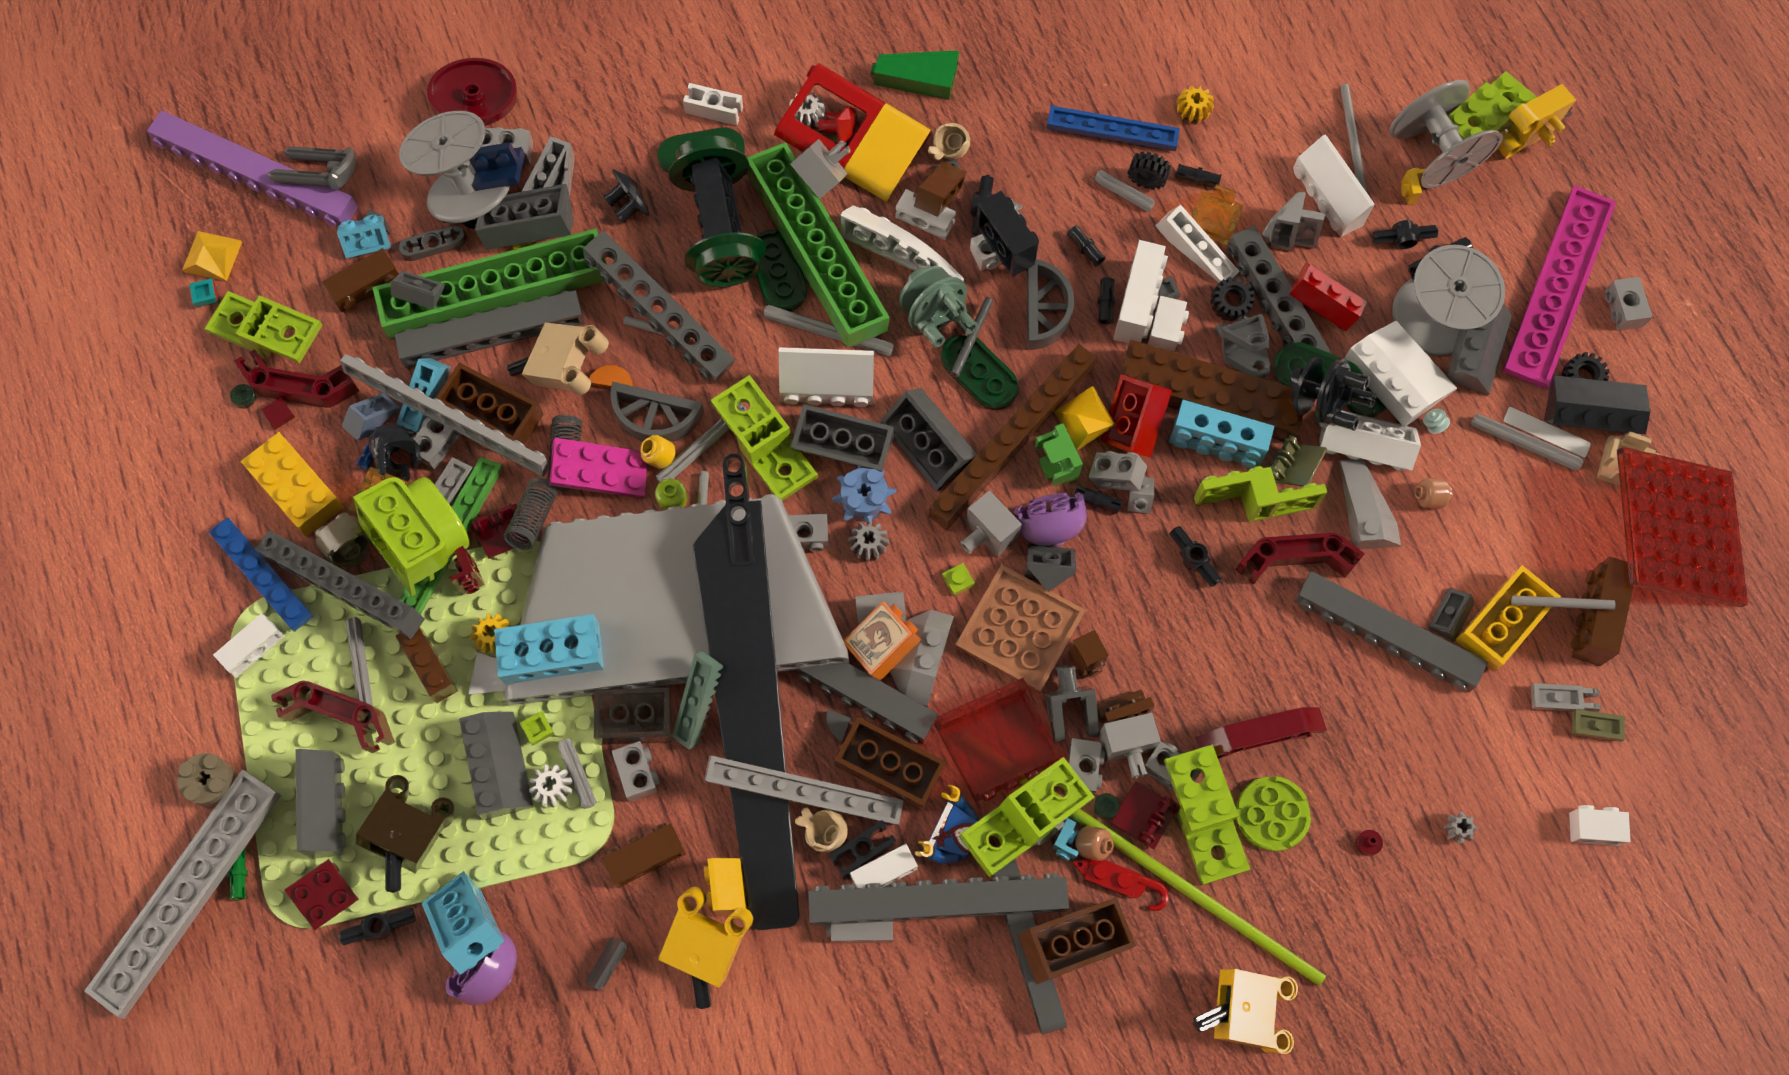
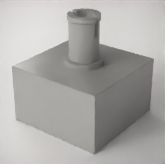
M818 139L790 164L819 199L848 174L838 163L847 153H850L848 146L840 151L846 145L842 140L828 151Z
M989 490L968 508L966 525L973 533L962 540L960 544L970 554L981 543H984L996 557H999L1018 540L1022 524Z
M1153 713L1106 723L1103 725L1098 736L1100 742H1102V750H1105L1106 763L1127 758L1132 779L1148 775L1142 754L1153 752L1161 742Z

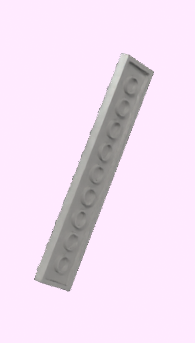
M241 770L85 990L87 994L118 1018H126L277 803L281 794L248 772Z

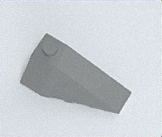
M1340 460L1339 465L1352 544L1358 549L1400 547L1398 524L1364 460Z

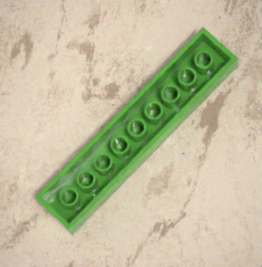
M782 143L747 157L749 161L747 177L846 348L887 332L889 315L822 202L790 165L796 158L787 143Z
M597 228L420 274L418 276L444 284V289L433 309L393 297L391 295V282L372 287L382 328L387 337L391 339L395 338L394 334L401 333L406 329H419L427 324H439L452 318L460 319L468 317L473 313L489 312L497 307L505 308L513 306L518 302H530L542 296L549 297L563 291H571L604 282L600 277V272L595 267L593 269L590 268L583 260V248L598 235ZM604 258L602 262L607 264L606 259Z

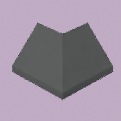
M1028 544L1025 577L1030 580L1039 581L1048 592L1076 573L1075 549Z

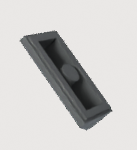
M401 271L391 281V295L393 297L430 309L436 306L444 289V284L406 271Z
M1449 588L1429 625V629L1451 641H1455L1474 606L1472 594Z
M612 937L588 976L586 983L599 991H603L628 949V945Z

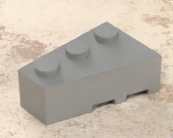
M550 136L522 192L567 184L570 196L575 161L571 143Z

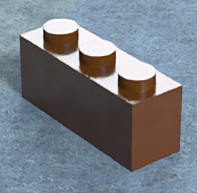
M944 161L937 168L934 167L930 176L924 178L922 185H917L913 195L916 198L914 207L938 217L961 191L967 171Z
M381 248L322 281L342 313L345 310L354 308L356 304L366 298H372L374 296L372 287L390 283L399 273L384 249Z
M419 627L412 639L400 633L396 635L398 642L427 693L436 704L458 692L457 687L421 627Z
M666 823L657 825L652 829V833L643 836V834L637 835L629 840L630 844L622 848L615 846L606 851L607 855L602 857V860L617 889L686 855L671 823L668 825Z

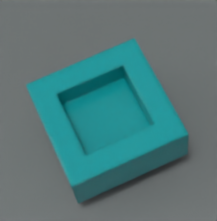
M212 278L189 284L192 303L195 307L219 302L216 284Z

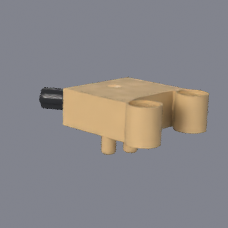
M545 322L530 356L511 363L507 366V370L510 376L513 377L522 373L534 386L572 391L576 395H583L591 386L590 379L581 371V365L588 350L594 355L602 354L608 348L609 342L593 325L579 327Z

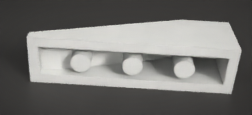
M1181 205L1169 211L1155 225L1172 245L1218 283L1223 279L1226 280L1228 277L1233 278L1239 272L1235 265Z

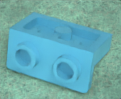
M369 215L364 217L363 220L355 222L354 220H347L338 226L337 235L346 258L376 252L381 248H391L382 215Z

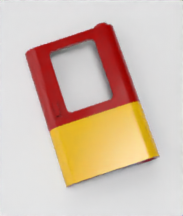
M822 64L812 65L807 73V80L780 120L774 135L801 152L808 149L818 139L828 151L837 145L795 119L796 113L815 85L821 86L866 113L867 117L848 145L850 153H847L838 163L848 173L845 178L888 202L919 149H922L926 144L932 130Z

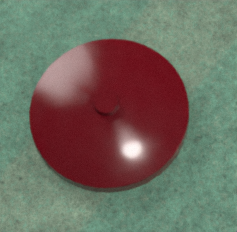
M465 58L451 62L439 69L429 81L427 96L429 105L435 115L450 111H467L480 117L484 126L501 120L513 109L517 100V86L512 73L502 64L485 58Z

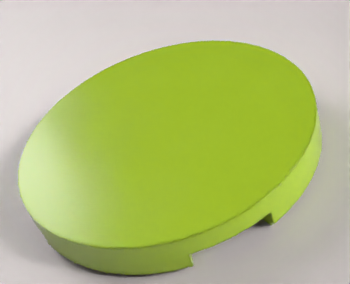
M1276 776L1256 779L1242 790L1236 802V809L1239 815L1236 818V822L1241 833L1251 844L1260 849L1274 852L1287 850L1298 844L1309 830L1311 817L1307 797L1295 783L1286 778Z

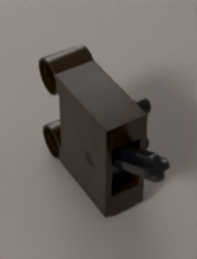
M393 775L386 781L385 791L356 833V845L385 859V890L391 893L401 890V867L416 874L443 829L452 823L454 816V804L449 798L441 797L436 799L431 805L430 815L405 803L408 798L409 782L401 775ZM394 788H399L403 791L400 793H393L391 790ZM439 810H444L448 814L445 816L438 815L436 812Z

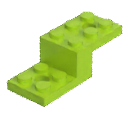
M1505 71L1491 85L1485 82L1448 117L1453 125H1458V133L1463 140L1483 131L1496 130L1502 132L1513 124L1509 118L1511 112L1518 106L1537 98V96ZM1468 121L1472 122L1476 127L1469 125Z
M228 291L204 329L207 333L252 351L255 349L259 355L266 358L273 352L300 364L323 324L317 319L260 295L253 302ZM243 316L241 323L232 324L235 317ZM287 330H295V334L292 337H284Z
M750 375L711 399L713 407L737 437L740 451L773 495H776V497L783 501L818 478V474L801 451L790 448L792 439L789 426ZM742 402H746L750 405V408L747 411H739L737 406ZM783 466H788L792 471L789 475L783 476L779 473V469Z
M1262 466L1251 468L1248 472L1240 473V471H1233L1223 477H1206L1199 485L1193 498L1196 506L1241 497L1248 522H1254L1316 509L1327 494L1325 484L1316 485V483L1304 485L1301 489L1286 488L1278 492L1271 467L1263 468Z
M1213 744L1165 759L1164 762L1181 807L1176 815L1201 885L1251 870L1233 822L1239 815ZM1191 771H1200L1203 774V781L1201 783L1194 782L1190 777ZM1213 847H1220L1223 850L1224 857L1222 860H1216L1212 857L1211 849Z
M1063 757L1010 794L999 807L966 829L958 837L990 878L1046 837L1057 825L1095 797ZM1054 787H1061L1065 792V797H1058L1054 793ZM989 837H997L1000 841V847L991 846Z

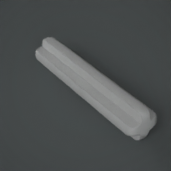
M1099 170L1094 180L1100 185L1149 212L1153 208L1155 201L1103 170Z
M570 738L563 739L558 743V748L573 781L582 808L589 809L595 806L596 799Z

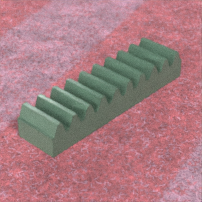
M703 651L694 654L672 735L674 739L687 749L697 747L702 742V739L699 737L704 734V731L701 729L707 725L704 721L709 718V715L706 713L711 710L709 704L714 700L711 696L716 693V690L713 688L718 685L716 679L721 675L718 671L723 668L722 664Z

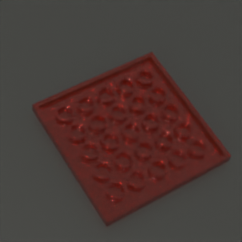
M1627 447L1618 449L1617 459L1630 586L1736 607L1747 606V589L1732 471Z

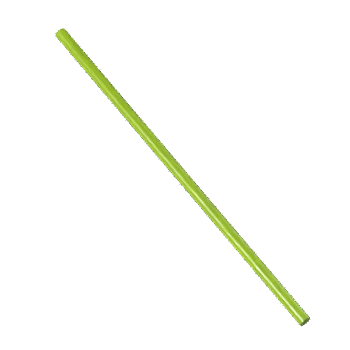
M967 731L960 737L959 742L1021 784L1025 785L1034 778ZM1054 791V793H1055L1058 797H1062L1061 795H1059L1058 793H1056V792ZM1079 809L1070 816L1084 827L1093 826L1108 830L1114 847L1316 985L1320 986L1323 983L1326 975L1083 810Z

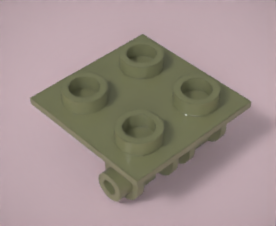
M1294 436L1285 438L1282 449L1278 451V455L1275 457L1271 467L1275 482L1302 487L1310 484L1327 447L1297 444V438Z

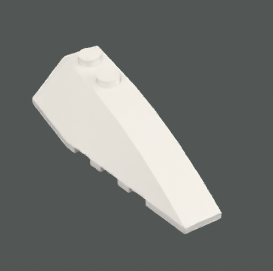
M854 205L842 212V238L913 271L939 266L948 273L949 277H956L964 282V278L931 247L911 233L891 223L887 218L878 217L866 208H859Z

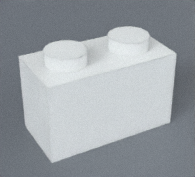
M1160 296L1148 345L1174 352L1177 344H1182L1185 331H1181L1182 324L1186 325L1189 311H1185L1187 302Z
M1581 805L1578 806V809L1569 813L1570 840L1572 843L1622 846L1630 843L1629 812H1619V808L1616 807L1594 810V806Z

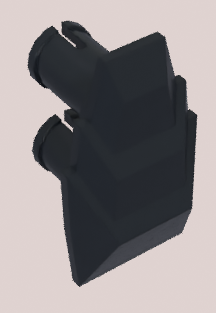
M613 169L612 173L618 180V184L607 194H604L603 197L613 207L625 195L629 196V201L615 211L616 216L623 223L637 211L649 216L648 206L644 202L638 184L630 177Z

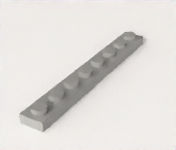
M709 756L704 781L876 821L883 820L885 823L899 825L904 801L715 756Z

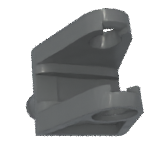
M1259 314L1250 318L1244 315L1243 319L1239 317L1235 323L1227 325L1223 322V327L1221 324H1218L1215 328V334L1222 340L1223 361L1242 373L1259 378L1268 376L1270 373V362L1266 349L1269 348V335L1263 315ZM1262 366L1264 369L1258 371L1253 367Z
M1064 665L1056 667L1059 689L1044 693L1054 743L1065 741L1062 704L1066 703V699L1070 698L1080 701L1086 734L1089 737H1098L1099 725L1095 689L1087 686L1078 688L1075 666Z

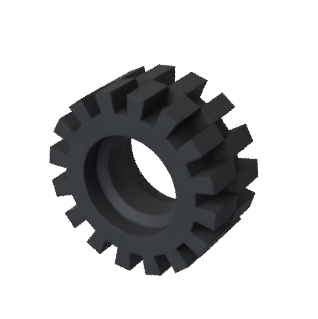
M1144 151L1140 152V154L1136 153L1127 172L1129 174L1128 178L1132 179L1133 183L1137 182L1139 187L1143 185L1145 189H1148V187L1151 190H1155V187L1161 189L1167 182L1171 165H1169L1168 160L1164 161L1165 158L1163 156L1159 158L1156 153L1154 155H1151V152L1148 151L1146 154Z
M1228 277L1216 286L1211 294L1210 304H1214L1212 310L1215 311L1217 309L1216 315L1218 317L1222 314L1223 320L1230 318V321H1234L1249 312L1255 301V298H1253L1255 293L1254 290L1250 291L1252 287L1250 284L1244 285L1246 280L1242 279L1239 282V277H1235L1233 280L1232 277ZM1227 292H1234L1240 297V304L1238 306H1231L1225 301V294Z
M1584 352L1582 355L1580 353L1577 354L1563 368L1562 376L1581 378L1578 374V369L1584 368L1592 374L1593 379L1608 381L1609 376L1607 375L1610 371L1609 369H1604L1607 366L1606 362H1600L1603 358L1599 356L1596 359V354L1591 353L1588 356V352Z

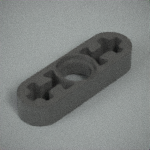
M453 225L405 238L401 241L399 250L404 259L415 261L458 249L465 244L466 237L459 226ZM453 234H457L456 240H452ZM431 239L439 241L438 245L433 248L428 247L427 242ZM419 243L422 244L424 248L423 250H421ZM413 246V252L409 253L408 247Z

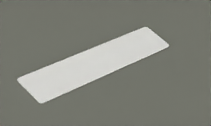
M1512 407L1508 408L1503 420L1507 424L1583 458L1586 457L1591 445L1590 442Z

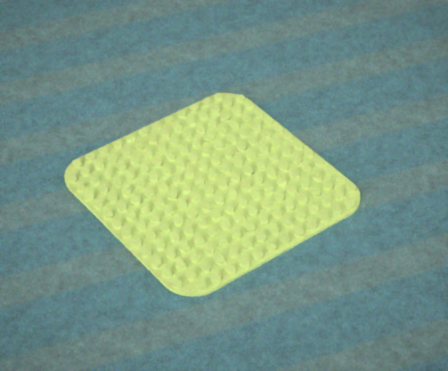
M535 541L533 548L530 550L513 548L488 559L483 547L467 550L474 558L485 583L477 592L472 594H462L451 582L449 577L459 573L454 563V559L457 556L453 557L421 614L425 620L420 627L426 633L458 689V692L437 704L427 693L396 638V635L399 634L398 632L313 585L291 590L314 616L295 632L291 630L264 597L251 604L240 615L234 625L231 639L261 613L285 636L239 677L236 678L234 676L247 772L281 794L277 803L255 832L264 897L269 908L279 919L295 927L313 929L284 889L328 859L338 866L340 870L338 872L359 900L321 927L366 917L373 913L379 914L422 903L463 871L467 873L479 888H484L580 864L597 854L605 845L614 824V805L592 695L507 706L504 703V691L468 694L476 653H482L481 648L476 649L474 647L475 641L470 638V635L475 632L471 627L472 625L480 624L477 620L478 617L486 620L487 613H490L493 618L496 614H500L502 620L507 619L510 622L508 627L521 624L540 542ZM391 568L355 575L357 578L398 600L405 589ZM353 617H358L361 620L373 706L384 712L395 743L389 746L381 742L377 743L375 738L379 735L376 730L372 737L374 745L378 744L380 750L374 753L361 748L354 726L315 711H311L291 722L278 717L276 709L281 707L284 710L293 705L295 701H289L288 706L283 708L282 705L273 702L271 698L272 694L304 680L357 699L346 620ZM491 631L488 633V635L493 637L495 633ZM491 650L487 654H485L497 659L496 655H493ZM311 691L307 693L306 699L309 698ZM543 711L555 734L532 746L520 722ZM482 712H514L530 788L536 786L530 783V779H538L535 771L538 769L543 773L544 765H548L552 770L556 764L560 767V771L563 769L567 770L558 748V743L563 739L570 738L596 799L595 806L589 809L582 808L574 785L571 783L568 787L572 789V793L563 794L567 798L566 802H563L560 798L557 799V807H554L551 801L548 807H544L542 801L537 803L534 800L536 794H531L533 808L483 820L477 812L459 718ZM296 749L334 751L344 760L345 770L344 773H341V783H344L345 797L342 798V807L345 809L346 821L342 823V833L346 835V847L343 848L342 856L311 859L297 851ZM393 775H401L409 782L408 798L405 803L430 815L431 805L436 799L441 797L449 798L454 804V816L452 823L443 829L416 874L401 867V890L391 893L385 890V859L356 845V833L385 791L386 781ZM553 781L549 782L550 785L547 787L549 791L553 790L552 787L555 784ZM394 788L391 791L393 793H400L403 790ZM439 810L436 812L438 815L445 816L448 814L444 810Z

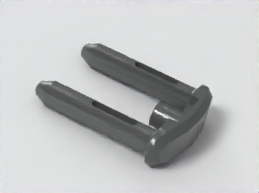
M291 146L284 150L286 157L292 160L328 162V173L274 169L268 173V177L276 183L330 186L332 190H339L355 172L357 165L356 154L351 147H347L345 150Z

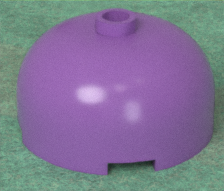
M1067 492L1031 499V503L1024 508L1022 505H1018L1013 511L1014 516L1022 524L1020 534L1024 539L1036 545H1050L1051 547L1060 546L1065 541L1077 536L1084 528L1087 519L1084 497L1080 493L1075 494V497L1067 496ZM1047 503L1052 504V512H1048Z
M500 930L504 942L494 952L487 954L479 960L473 968L467 969L461 975L454 969L453 977H448L446 981V992L449 996L467 1005H482L495 999L509 985L517 962V951L514 942L505 932Z

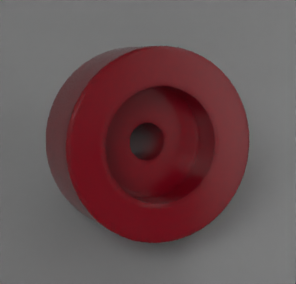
M1365 830L1357 836L1355 844L1361 854L1373 856L1381 851L1383 840L1378 832Z

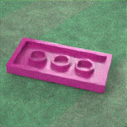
M554 438L549 485L643 499L645 496L647 463L642 460L641 451Z

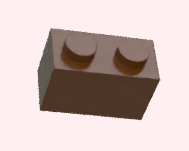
M1095 630L1074 639L1068 651L1081 678L1087 675L1089 678L1100 674L1109 656Z

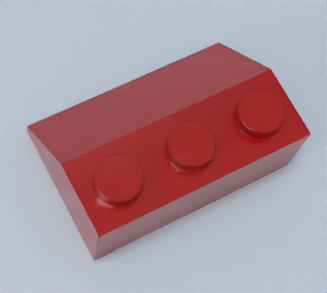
M1308 263L1304 264L1289 293L1344 331H1347L1361 317L1367 301Z
M1121 374L1109 411L1116 425L1103 433L1100 441L1127 452L1151 457L1172 390Z

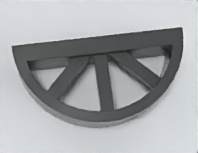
M1036 259L1034 266L1027 269V350L1041 349L1056 342L1067 330L1074 308V293L1066 276L1052 264ZM1038 276L1050 281L1040 291H1038ZM1055 287L1059 289L1065 300V303H1038ZM1039 311H1064L1066 314L1055 327ZM1038 322L1047 332L1038 334Z
M612 381L610 394L616 418L629 435L640 441H644L652 435H659L670 442L677 441L688 435L698 425L704 414L701 402ZM619 401L632 403L620 410ZM645 406L649 407V411L643 428L633 424L625 417ZM657 410L664 411L673 427L651 430ZM674 414L686 416V418L679 423Z

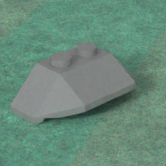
M934 610L926 611L908 619L918 628L916 634L922 640L890 671L900 693L925 707H928L954 619L952 615Z

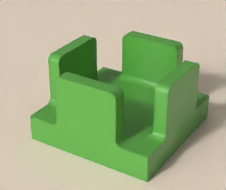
M1062 423L1055 426L1052 432L1037 437L1034 445L1036 450L1043 448L1047 455L1039 459V464L1046 479H1052L1053 486L1067 481L1069 484L1078 481L1083 466L1065 425Z

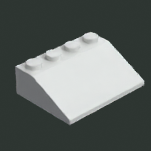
M1397 321L1366 336L1352 346L1344 358L1356 364L1363 372V375L1370 377L1368 387L1377 394L1376 396L1404 428L1457 389Z
M779 347V393L781 402L790 405L798 404V402L808 403L814 406L821 403L833 406L852 404L856 407L873 405L874 351Z

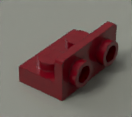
M461 546L455 550L457 558L454 559L459 573L449 578L462 594H472L477 592L485 583L474 558L464 546Z

